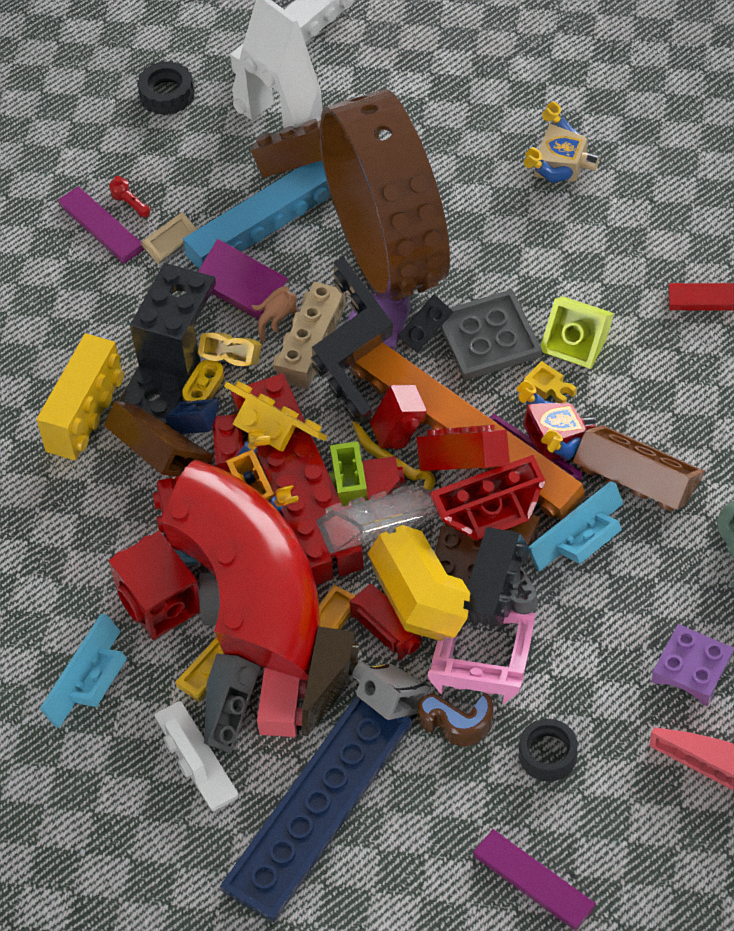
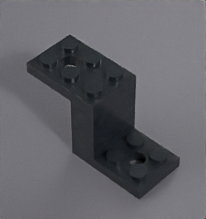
M342 256L334 262L333 276L335 279L333 283L341 294L347 293L351 299L349 304L357 315L312 346L311 365L320 377L325 375L328 379V388L337 400L341 397L345 402L346 407L344 410L353 422L358 420L363 425L371 419L372 409L345 374L344 370L389 339L393 332V322Z
M168 263L163 264L130 324L138 367L119 402L135 404L168 425L165 419L166 415L184 400L183 388L200 363L194 325L216 285L214 276ZM176 291L186 292L179 297L173 296V293ZM151 394L160 395L158 399L153 401L146 399Z

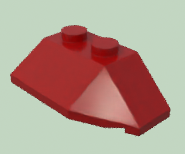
M530 455L511 462L510 465L497 467L431 491L429 494L443 522L471 539L479 541L483 539L486 527L508 530L527 523L530 520L546 480L534 455Z

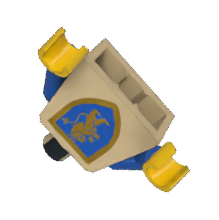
M554 101L550 102L542 112V118L545 121H553L554 123L553 125L549 124L539 150L531 147L525 153L524 166L526 168L534 167V177L545 178L551 183L576 181L582 168L596 171L599 156L587 153L588 139L573 129L564 117L558 116L561 108Z

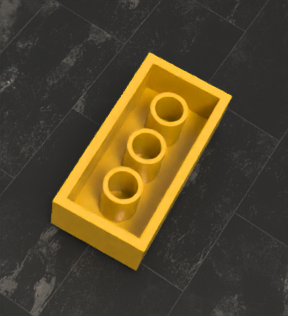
M87 333L82 337L36 419L45 452L76 461L81 451L84 452L86 450L90 434L98 428L102 412L110 406L112 394L116 387L122 384L124 378L116 342Z

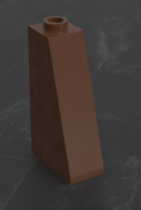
M114 401L103 425L161 475L181 476L184 469L192 461L199 460L211 464L214 458L211 453L135 404Z

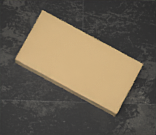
M181 212L143 240L141 245L155 262L159 264L184 246L183 238L196 231L197 228Z

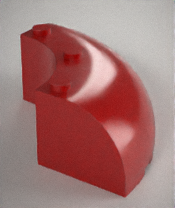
M199 460L192 461L184 469L174 487L161 519V524L172 548L193 557L203 566H206L218 582L220 605L214 633L223 653L239 656L261 667L308 681L318 626H320V610L313 573L301 543L283 516L257 490L240 478L218 467Z

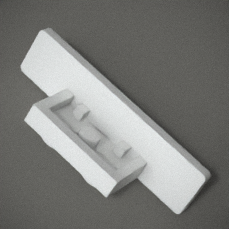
M178 701L155 713V719L165 734L163 739L171 754L176 752L180 759L178 764L186 778L191 777L210 810L216 811L239 797L238 792L209 745L204 744V737L183 703Z

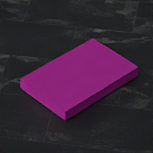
M219 239L216 240L198 271L215 277L216 285L212 291L213 295L258 320L265 309L255 311L251 305L262 304L276 288L284 287L288 280L287 277Z

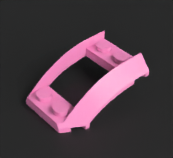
M511 609L509 616L504 618V624H518L509 667L452 659L456 637L451 639L444 637L445 640L437 641L432 665L428 671V679L441 695L444 686H450L455 689L482 691L487 694L504 695L503 704H505L520 692L532 638L535 613L519 614Z

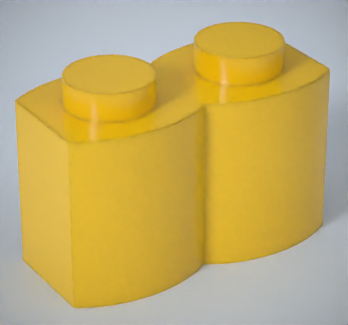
M221 332L204 333L200 337L198 354L207 360H226L236 366H250L259 363L262 344L251 338H233Z

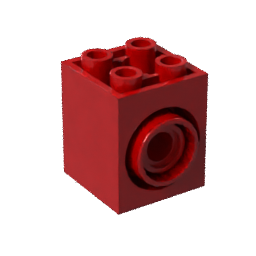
M160 531L144 536L138 543L126 550L117 552L108 560L116 591L124 608L136 623H140L152 640L157 639L200 613L197 579Z

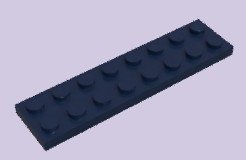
M356 695L221 883V891L274 923L410 729L412 719L404 716L387 720Z

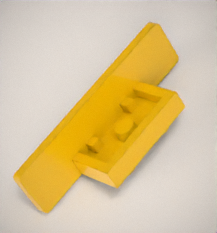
M226 381L225 388L245 398L233 422V425L247 433L251 429L266 428L264 436H270L269 445L280 451H284L296 427L318 439L326 441L328 436L320 432L322 426L309 419L305 423L298 420L299 414L285 406H283L282 410L273 406L276 402L275 400L260 393L259 397L251 394L253 388L240 381H237L235 385Z

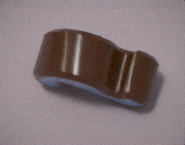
M434 693L423 696L418 702L417 711L420 726L430 733L434 732L436 726H440L445 738L454 745L462 747L475 745L487 736L492 728L494 708L492 699L487 693L483 694L468 715Z

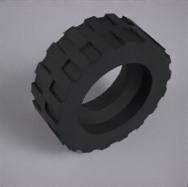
M159 61V63H153L143 69V72L138 76L139 98L142 106L146 107V110L149 112H154L157 115L176 114L179 111L185 110L191 104L192 99H194L195 91L192 74L186 66L184 67L179 62ZM164 82L178 84V89L174 92L167 94L154 92V87Z

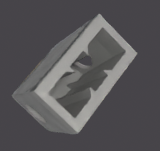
M360 662L353 671V677L360 681L356 691L357 696L387 720L418 714V702L420 698L428 695L431 688L430 685L392 664L369 666L365 662Z

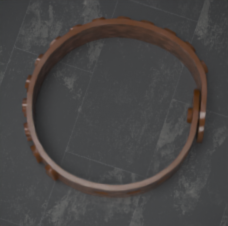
M387 89L323 108L319 126V141L326 181L346 240L368 285L379 298L384 300L392 298L393 302L414 295L413 290L417 289L418 293H423L439 287V282L447 278L450 268L447 224L430 162L405 108L396 95ZM380 130L389 131L391 137L387 140H379Z

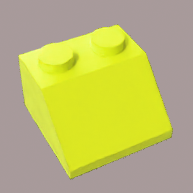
M564 296L555 298L541 342L542 353L591 369L607 339L614 313Z

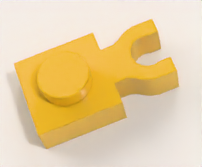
M542 361L524 378V380L530 381L535 386L538 395L544 399L551 395L555 398L556 403H567V397L562 395L564 393L572 397L577 394V387L570 383H564V375Z

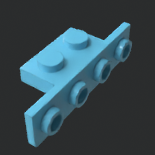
M612 481L607 483L528 547L529 554L537 571L540 572L560 555L581 564L622 530L619 521L609 517L610 514L623 505L616 483Z
M100 614L40 707L41 712L55 727L60 728L75 703L97 707L127 660L121 651L110 650L121 631L106 614Z

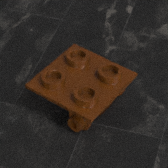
M441 526L435 554L447 575L462 579L464 584L468 585L482 540L475 541L453 527Z

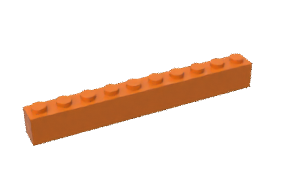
M384 343L374 348L349 368L356 378L360 380L366 379L370 382V386L381 395L383 393L386 394L390 385H415L427 410L420 424L427 423L432 427V430L493 424L495 430L504 429ZM507 431L510 463L534 455L546 480L537 503L540 505L541 510L549 517L553 518L556 516L560 520L564 519L585 498L583 484ZM500 466L488 467V468H483V469H484V470H488V469H491V470H492V469H495V468L500 467Z

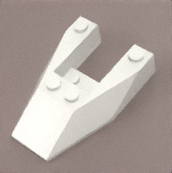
M256 0L232 88L234 108L238 113L244 114L250 120L254 119L274 104L273 88L280 93L283 129L289 126L294 128L300 127L311 119L320 121L322 113L321 89L298 20L272 0Z

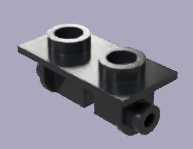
M433 294L398 336L406 345H409L418 353L451 316L453 311Z

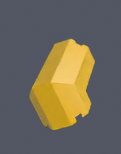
M401 525L395 528L396 532L388 534L386 531L379 534L369 550L368 556L372 563L373 571L405 631L438 641L445 640L444 637L449 639L455 638L468 617V610L463 608L464 600H470V592L463 580L447 575L422 531Z

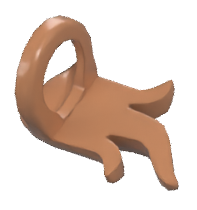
M287 286L276 288L262 304L251 305L255 311L265 309L258 321V333L261 344L264 343L265 327L269 321L273 319L271 323L272 329L279 333V322L289 313L295 315L297 311L300 312L296 306V295L290 293Z

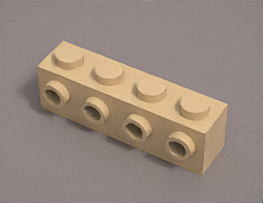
M313 282L310 291L305 292L300 312L297 311L294 315L292 330L290 333L287 332L285 334L283 349L280 354H276L273 361V369L276 370V375L284 373L289 385L309 389L316 374L311 365L312 346L335 331L346 307L345 292L341 294L336 287L318 282Z

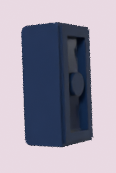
M219 399L182 401L166 415L165 419L168 425L180 434L209 432L213 427L220 401Z

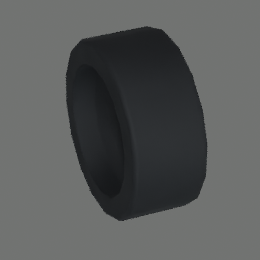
M544 718L532 722L522 732L519 740V760L522 768L529 776L540 781L552 782L560 780L571 773L577 763L578 741L574 731L567 724L557 719ZM540 737H555L566 745L567 753L560 762L553 764L541 763L531 756V743Z

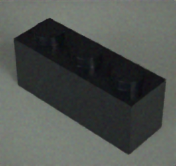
M486 527L467 585V589L470 592V600H464L463 609L468 610V621L502 627L504 618L509 616L511 611L510 599L513 590H516L519 586V571L522 562L524 563L527 560L529 552L528 545L520 533Z

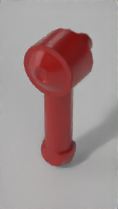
M120 176L114 177L109 184L111 197L117 201H126L142 218L148 217L151 209L130 192L128 181Z

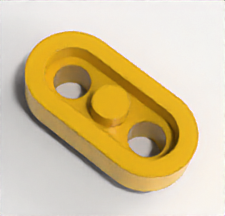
M204 360L197 365L183 388L184 401L213 398L224 380L223 366L220 362Z

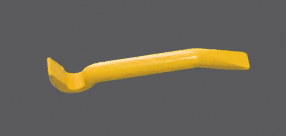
M352 421L357 438L364 450L376 458L394 456L372 442L362 427L356 421ZM396 457L397 467H403L405 477L411 480H426L422 490V500H424L435 486L434 474L431 471L414 469Z

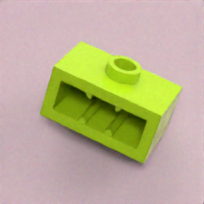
M359 442L330 445L333 472H328L344 510L368 508L367 487Z

